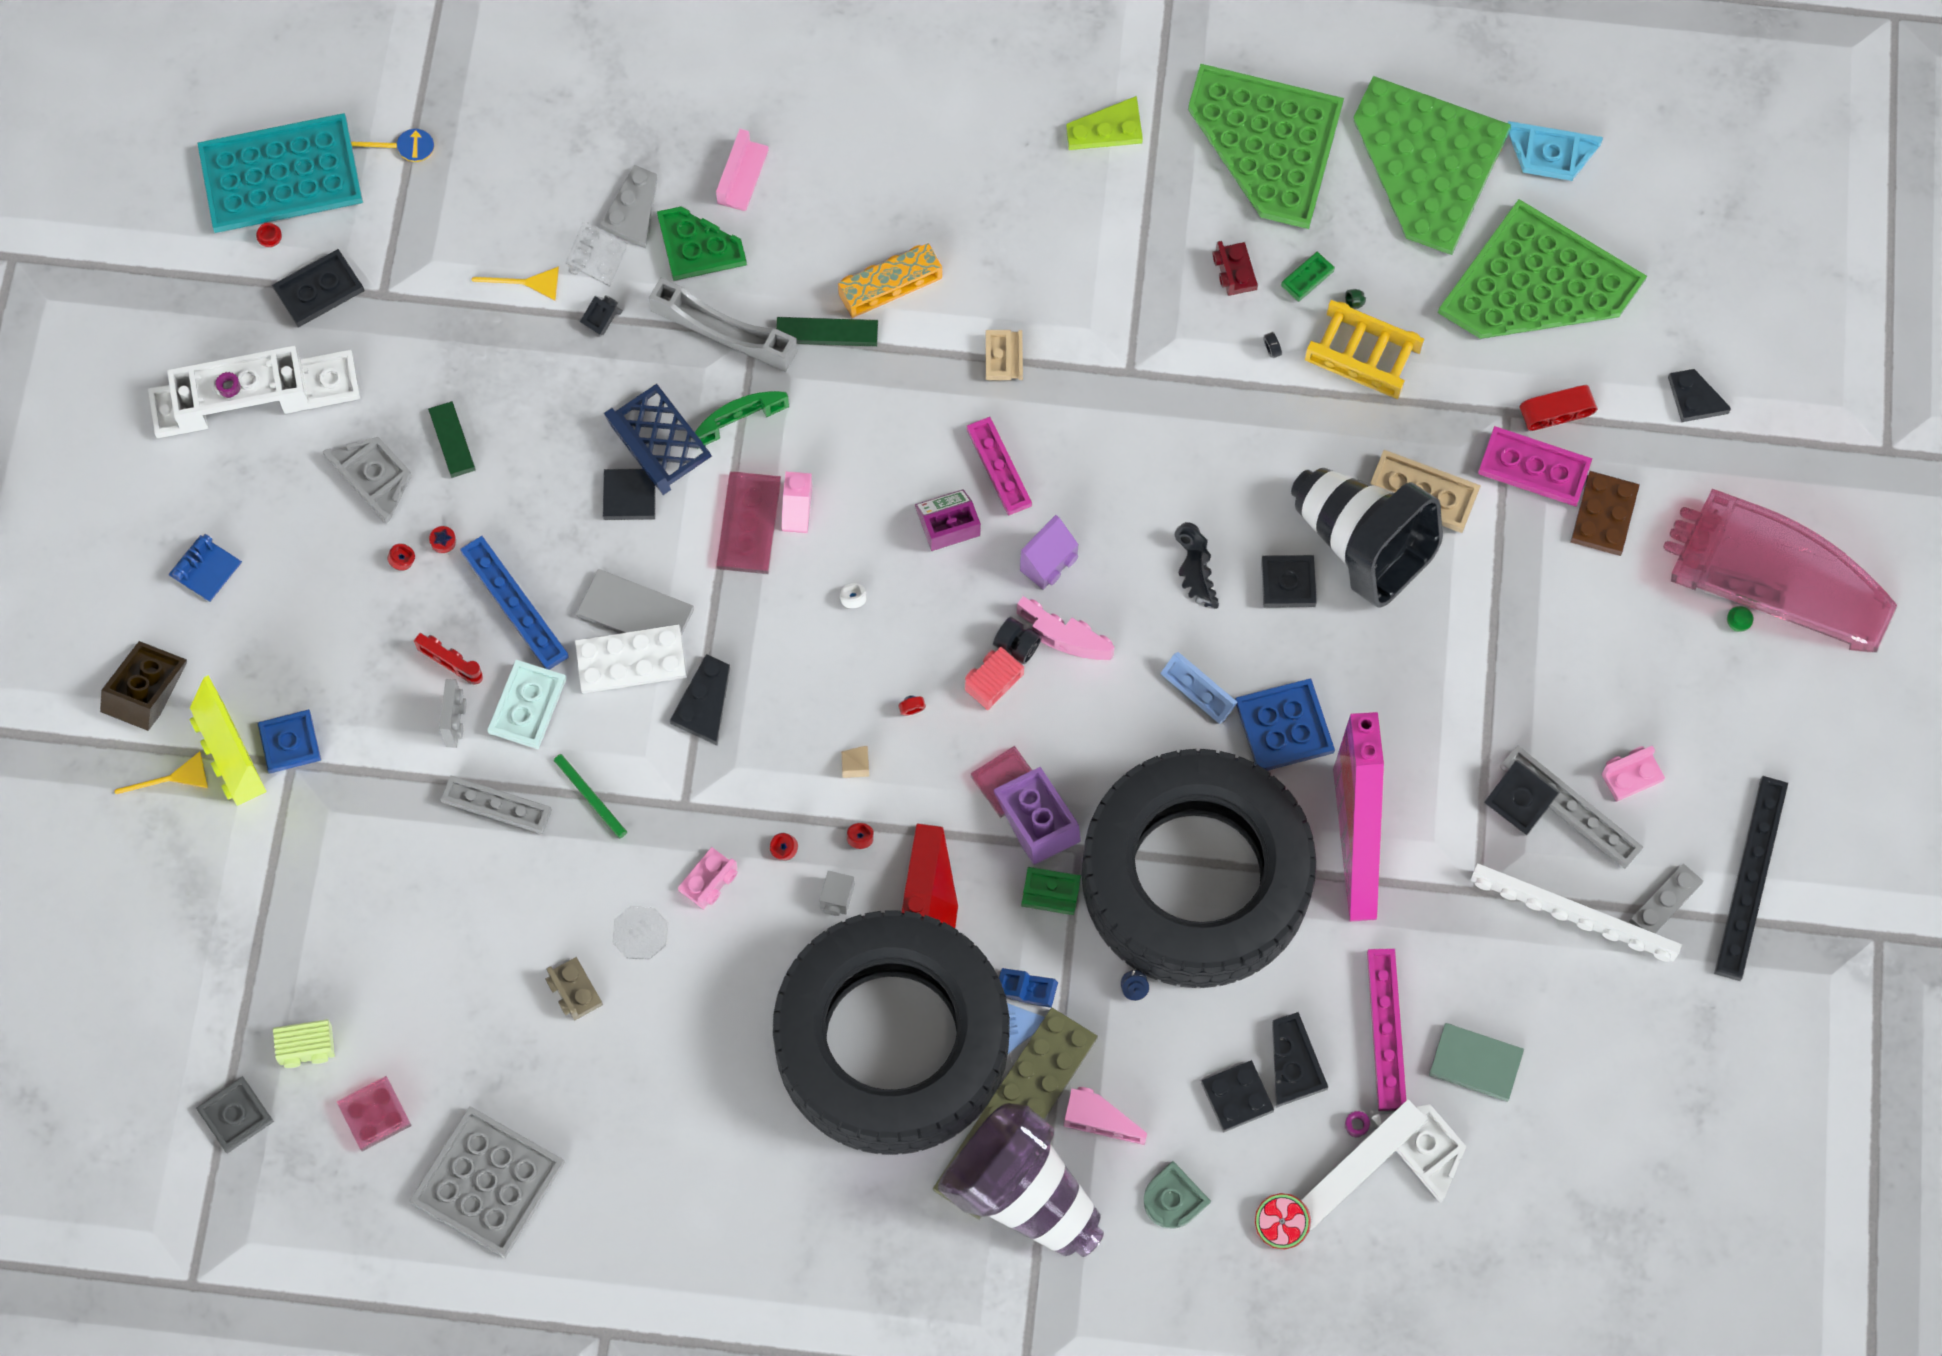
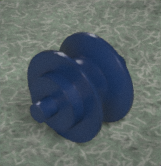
M1132 970L1125 973L1121 978V988L1127 999L1138 1001L1148 994L1149 983L1143 972Z

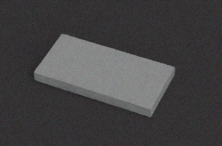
M598 569L577 611V617L620 634L680 625L682 635L694 611V606Z

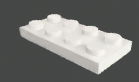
M680 625L575 641L581 691L583 694L687 678Z

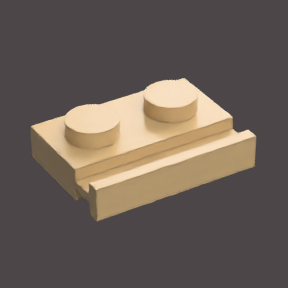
M986 330V380H1023L1022 330L1018 332H1011V330Z

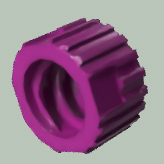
M225 372L217 377L216 388L223 397L231 398L240 392L241 385L236 374ZM227 381H232V382H233V385H232L231 388H229V389H224V388H223V384H224L225 382H227Z
M1354 1111L1348 1115L1345 1121V1128L1349 1135L1360 1138L1362 1135L1367 1134L1370 1128V1120L1367 1114ZM1360 1119L1363 1122V1128L1360 1130L1353 1129L1352 1120Z

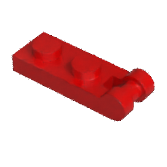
M419 633L414 639L417 650L470 684L477 685L482 682L483 674L476 661L467 662L463 660V656L453 648L447 650L432 635L427 637Z

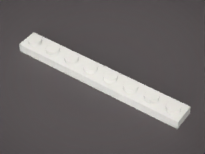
M1478 863L1470 879L1480 889H1492L1508 900L1517 899L1526 903V906L1533 910H1545L1558 920H1570L1577 923V926L1583 930H1595L1602 933L1606 939L1623 941L1628 943L1630 948L1653 953L1655 958L1662 961L1670 960L1674 962L1682 947V944Z

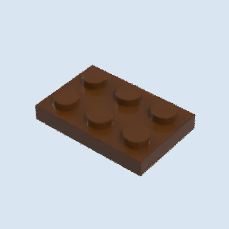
M1589 471L1571 543L1621 556L1640 484Z

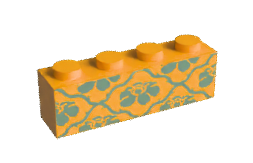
M929 243L917 245L911 248L909 252L900 256L894 255L886 262L877 266L871 265L859 274L844 277L841 282H838L839 296L851 318H854L942 279V265Z

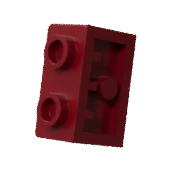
M1218 241L1216 250L1212 252L1215 266L1220 267V284L1222 288H1226L1228 296L1257 290L1258 283L1245 242L1224 246L1222 241Z

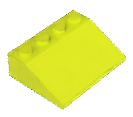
M209 675L203 677L190 706L194 717L189 720L195 732L201 731L204 737L200 743L206 755L212 754L215 760L210 764L217 778L222 776L225 784L221 785L227 799L233 798L238 806L267 791Z

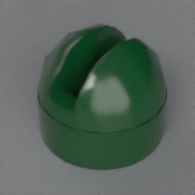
M1350 289L1345 293V301L1350 308L1359 309L1366 302L1364 292L1360 289Z

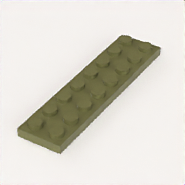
M1051 1007L934 1185L933 1191L980 1220L985 1213V1202L993 1186L1009 1165L1026 1150L1098 1039V1035Z

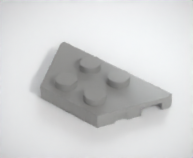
M379 437L366 439L361 443L346 444L345 448L331 451V448L325 449L323 454L383 521L388 523L412 476L408 468Z

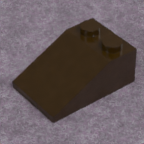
M138 641L102 688L100 712L149 731L161 715L187 664V659Z

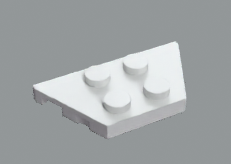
M1431 1104L1417 1107L1428 1121L1396 1151L1435 1198L1442 1202L1456 1173L1466 1145ZM1393 1113L1374 1115L1370 1121L1378 1128Z

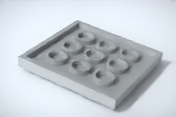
M469 1106L410 1199V1203L506 1258L565 1161Z

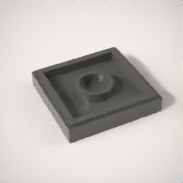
M243 1076L196 1107L227 1154L274 1122Z

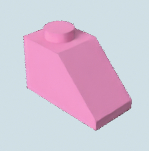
M786 471L783 491L782 531L808 533L813 487L812 473Z

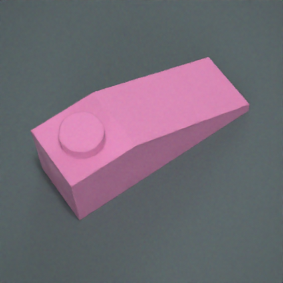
M1086 1087L1071 1089L1064 1127L1145 1145L1147 1133L1103 1097L1095 1094L1094 1090Z

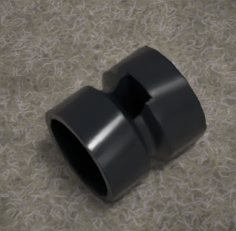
M1010 616L997 632L993 645L998 649L1002 647L1007 652L1010 651L1011 656L1017 661L1026 664L1036 652L1042 636L1030 628L1024 630V624Z

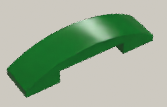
M768 391L750 394L733 400L708 416L697 428L695 434L706 446L720 439V428L763 410L767 418L789 408L788 394L781 391Z

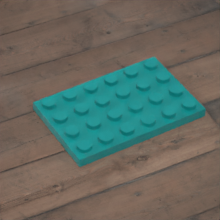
M345 113L197 142L214 233L363 203Z

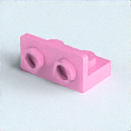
M1640 746L1632 750L1629 756L1622 759L1618 756L1606 763L1607 766L1601 775L1616 802L1664 781L1665 777L1653 757L1655 752L1653 746L1647 748Z
M711 847L679 885L678 891L704 910L708 904L712 905L716 902L721 894L720 889L725 883L729 885L735 879L738 873L736 871L737 863L734 859H727Z

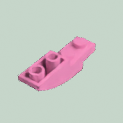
M1023 596L1017 603V614L1033 625L1032 630L1042 636V643L1056 650L1082 658L1111 660L1114 656L1115 646H1113L1112 641L1104 635L1099 636L1091 631V627L1084 621H1077L1071 618L1065 625L1058 615H1050L1034 599L1029 600Z

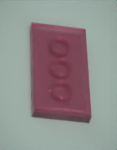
M730 471L716 565L717 569L769 574L781 476Z

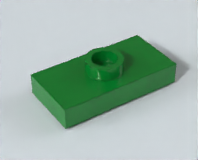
M1317 251L1284 279L1281 286L1300 302L1334 272L1335 267Z

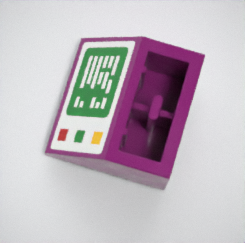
M964 489L915 504V509L931 551L979 537L981 534V523L974 504Z

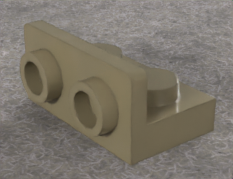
M577 957L555 969H552L551 966L546 968L549 977L545 978L552 993L558 991L562 998L558 1003L565 1016L571 1014L575 1021L603 1005Z

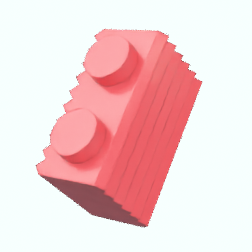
M999 647L996 652L994 650L990 651L983 660L984 664L979 669L973 668L965 677V691L985 707L986 710H989L1024 675V666L1002 647Z

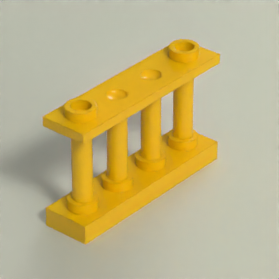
M1331 300L1327 316L1332 317L1320 343L1310 342L1306 351L1305 361L1398 399L1405 382L1399 376L1411 351L1420 354L1424 338L1413 331H1405L1350 308L1344 302ZM1342 321L1355 327L1344 352L1339 353L1330 349L1329 346ZM1364 332H1368L1379 338L1368 361L1363 363L1354 359L1353 355ZM1389 341L1402 348L1391 371L1387 373L1377 369L1376 365Z

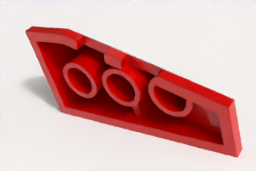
M917 823L901 913H905V911L920 913L922 916H930L940 920L941 923L945 922L956 928L958 902L944 829L941 826Z

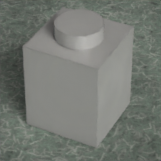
M827 871L820 897V909H824L825 913L839 916L840 913L847 915L855 885L854 877Z

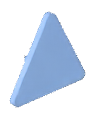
M1007 1003L1010 1017L1008 1054L1031 1037L1045 1017Z

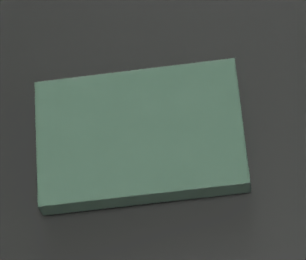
M1445 1023L1429 1075L1508 1102L1524 1049Z

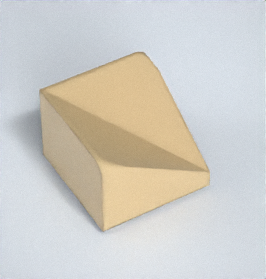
M861 746L841 752L843 778L869 777L868 746Z

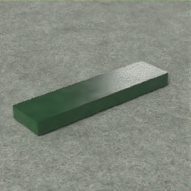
M777 317L776 329L795 337L797 344L877 347L878 320Z

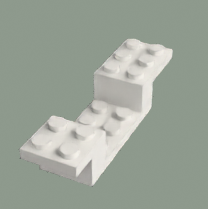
M296 346L167 370L169 385L148 389L154 431L157 438L208 429L207 414L268 402L280 401L284 414L361 399L352 350L300 359ZM225 372L236 374L241 385L240 392L231 398L223 397L215 384L217 377ZM227 381V382H225V383L223 384V388H224V389H229V388H231L232 385H233V382H232V381Z

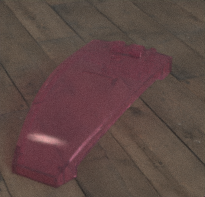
M1715 489L1711 490L1701 512L1687 507L1681 508L1680 515L1695 522V524L1676 520L1669 536L1685 543V545L1683 546L1671 541H1665L1663 545L1667 552L1679 556L1671 574V582L1695 591L1697 588L1832 637L1850 644L1849 650L1877 653L1896 612L1897 604L1862 567L1837 546L1811 529L1782 514Z

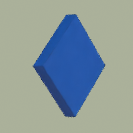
M309 709L257 722L269 774L322 761Z

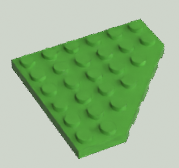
M1200 64L1188 106V111L1261 218L1306 229L1310 228L1344 98Z
M1373 76L1353 118L1367 153L1375 166L1380 182L1387 193L1392 209L1400 222L1404 236L1411 241L1453 255L1511 130V124Z
M1518 199L1439 307L1438 313L1480 339L1619 318L1646 281L1647 275Z

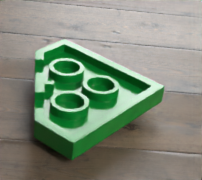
M682 206L657 211L673 281L747 265L742 240L739 237L725 233L717 225L704 218L700 219L692 215L689 210Z

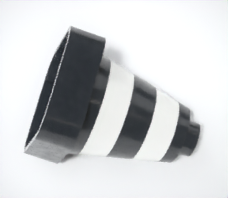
M1319 468L1314 472L1311 470L1303 471L1292 485L1291 494L1296 498V511L1348 567L1351 589L1378 608L1388 605L1433 560L1441 546L1443 530L1440 501L1412 482L1404 484L1396 492L1327 468Z

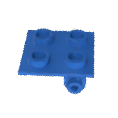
M204 534L197 538L168 575L211 602L242 561L212 542L213 539L209 535Z

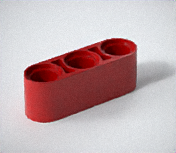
M1581 385L1534 397L1522 402L1519 406L1529 431L1586 418L1598 410L1588 385Z

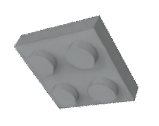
M456 679L445 680L439 726L446 747L457 748L458 739L463 737V723H460L461 714L466 713L467 705L466 698H463V689L459 688Z

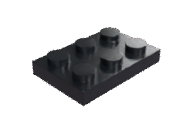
M339 249L272 285L298 328L365 291Z

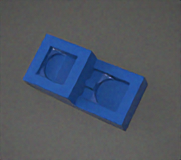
M1001 969L999 979L1006 998L1037 1006L1052 1007L1058 986L1056 979L1032 976L1026 971Z

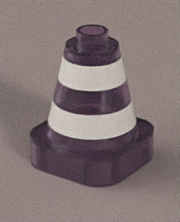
M1006 1103L991 1113L947 1168L938 1184V1190L963 1212L982 1217L989 1216L1063 1256H1069L1077 1252L1081 1257H1085L1095 1250L1104 1236V1231L1098 1227L1101 1218L1100 1212L1050 1144L1054 1135V1128L1026 1105Z

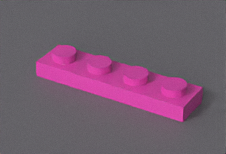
M991 417L967 425V432L1008 516L1032 507V501Z

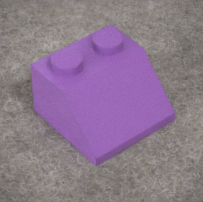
M1057 515L1021 550L1020 571L1043 590L1048 584H1055L1061 576L1060 572L1066 566L1068 568L1071 567L1078 559V543Z

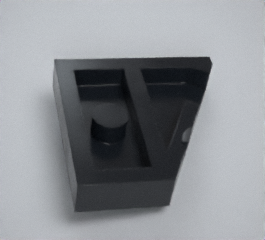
M1695 369L1669 374L1668 379L1681 423L1730 413V406Z

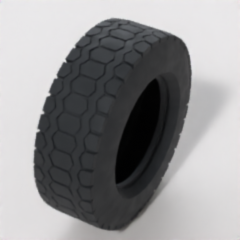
M1196 749L1180 750V753L1176 750L1161 754L1160 757L1157 755L1148 759L1142 765L1138 764L1112 785L1100 801L1089 823L1084 844L1081 876L1084 899L1096 930L1099 931V935L1108 947L1110 946L1111 950L1122 961L1125 960V963L1133 969L1143 972L1154 980L1159 979L1166 984L1174 986L1178 984L1180 987L1197 988V986L1209 988L1245 979L1269 965L1285 950L1298 932L1311 900L1316 878V853L1310 825L1301 806L1297 805L1298 801L1288 789H1285L1286 786L1274 775L1270 776V772L1258 764L1255 766L1254 762L1240 756L1235 758V754L1223 751L1216 753V750L1200 749L1199 751ZM1186 816L1209 817L1228 824L1246 839L1256 855L1260 871V886L1257 892L1242 909L1228 917L1215 921H1188L1167 913L1157 906L1144 891L1136 871L1135 856L1143 841L1153 830L1168 821Z
M885 910V913L875 911L865 913L863 916L860 914L845 919V922L841 921L829 927L826 932L823 931L798 954L788 969L777 994L773 1013V1041L777 1066L785 1089L795 1106L811 1124L838 1143L856 1150L859 1149L863 1152L874 1154L882 1153V1155H898V1153L908 1154L919 1152V1150L923 1151L948 1141L966 1129L983 1112L997 1091L1006 1066L1009 1050L1010 1017L1007 999L997 973L983 952L963 933H959L957 929L945 922L941 923L940 920L927 915L922 916L920 913L908 911L901 913L898 910ZM883 977L911 979L933 990L947 1005L955 1022L957 1032L955 1043L945 1063L928 1079L907 1088H875L852 1078L834 1059L827 1043V1031L833 1012L849 992L865 982Z

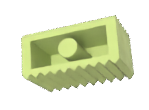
M328 1019L273 1028L275 1057L280 1065H284L285 1068L298 1067L301 1065V1062L311 1061L314 1064L325 1063L329 1057H335L332 1025Z

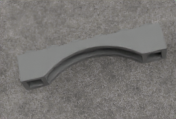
M660 277L649 296L651 312L784 372L787 371L797 354V341L795 337L775 328L754 326L733 319L703 303L682 286Z

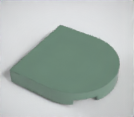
M1174 1161L1149 1182L1144 1194V1208L1149 1218L1157 1225L1169 1229L1187 1225L1211 1203V1200Z

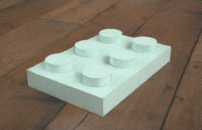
M516 660L489 725L488 733L539 749L564 687L566 675Z

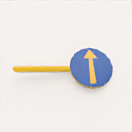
M409 129L403 132L398 138L397 143L351 141L352 146L397 148L401 157L411 162H420L429 158L434 149L433 138L429 133L421 129Z

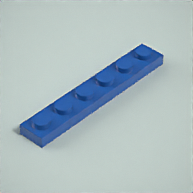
M480 536L461 548L460 551L543 667L550 670L569 658L564 647L484 537Z

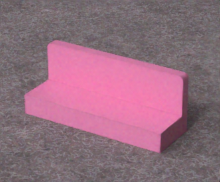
M739 129L716 190L718 204L742 211L747 210L769 151L768 146L751 142L749 131Z

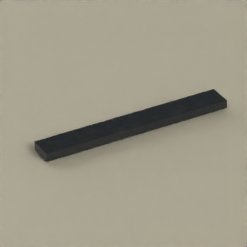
M1762 776L1760 779L1714 971L1716 975L1741 981L1743 978L1788 788L1787 782Z

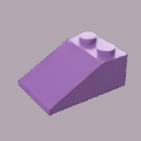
M1041 767L993 789L1020 845L1033 865L1081 842L1078 822Z

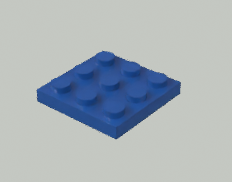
M1311 678L1235 698L1238 702L1236 707L1255 765L1258 764L1269 771L1334 754L1335 748Z

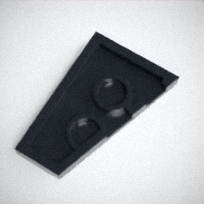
M706 654L674 711L670 724L718 745L730 664Z
M1299 1012L1273 1020L1276 1108L1328 1090V1084Z

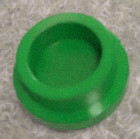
M1743 606L1733 607L1727 615L1728 625L1737 632L1748 630L1754 621L1752 612Z

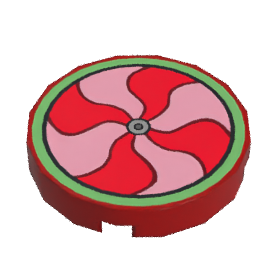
M1279 1193L1271 1195L1261 1202L1256 1211L1255 1226L1257 1234L1264 1243L1272 1248L1285 1250L1296 1247L1304 1241L1310 1232L1311 1216L1309 1209L1302 1200L1292 1194Z

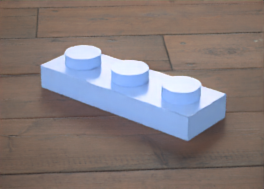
M1179 652L1172 656L1160 673L1219 724L1225 721L1238 703Z

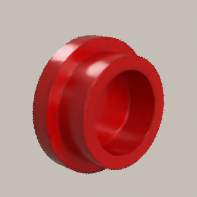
M264 223L258 228L256 238L260 245L274 247L281 241L282 232L277 225Z

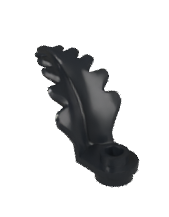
M1190 522L1182 523L1176 528L1174 534L1175 539L1187 550V556L1178 571L1179 576H1186L1182 582V588L1191 587L1188 596L1190 598L1197 596L1196 603L1204 602L1205 607L1210 606L1217 609L1219 603L1218 598L1215 597L1216 591L1211 589L1214 583L1208 579L1212 574L1211 569L1207 566L1211 558V554L1207 550L1208 540L1200 533L1199 528L1195 524Z

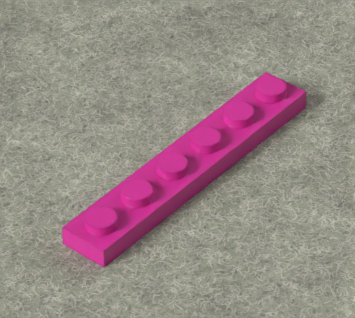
M1368 949L1367 962L1378 1111H1396L1407 1101L1395 949Z

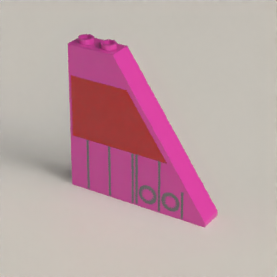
M1378 712L1350 714L1333 767L1350 922L1377 920L1384 775Z

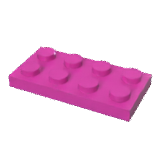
M1494 426L1478 474L1576 507L1593 458Z

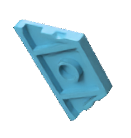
M1508 121V124H1511V130L1508 135L1523 173L1573 181L1603 141V137Z

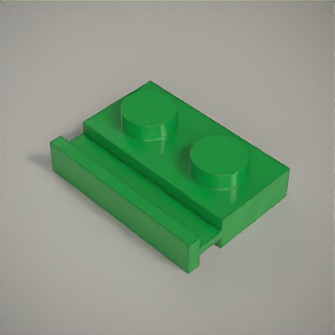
M1028 867L1021 907L1075 915L1081 875Z

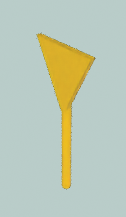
M559 266L527 279L472 277V281L523 284L556 301Z
M199 751L168 776L118 788L114 792L115 794H120L167 781L208 788L201 752Z

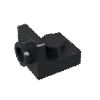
M607 295L604 298L594 296L580 322L599 335H604L615 315H621L623 310L617 307L618 302Z

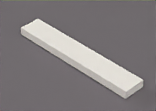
M1409 1099L1302 1199V1202L1310 1212V1231L1428 1121Z

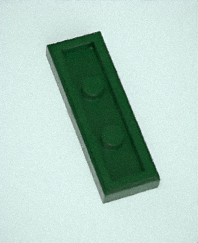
M453 401L428 408L451 478L476 471Z

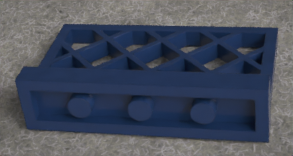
M657 383L618 410L614 411L613 408H610L604 413L612 429L662 495L671 491L669 485L712 457L709 450ZM655 394L659 395V406L647 405L648 399ZM632 410L640 411L637 421L627 420L624 415ZM645 411L657 412L655 422L643 421ZM662 413L674 415L672 424L660 423ZM641 427L653 428L651 438L639 436ZM658 429L670 430L668 440L656 439ZM676 430L687 432L685 441L673 440ZM654 444L666 445L664 456L652 454ZM672 446L684 447L681 457L669 456ZM689 448H699L703 452L696 458H687ZM667 463H680L678 470L668 475L666 472Z

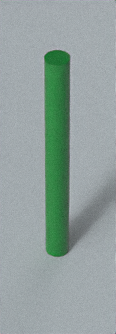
M562 754L556 756L554 762L618 838H623L627 834V830Z

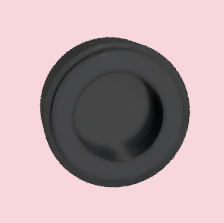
M1275 333L1265 334L1263 340L1270 357L1276 358L1281 356V346Z

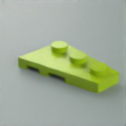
M1137 96L1067 123L1066 133L1069 150L1142 144L1143 136Z

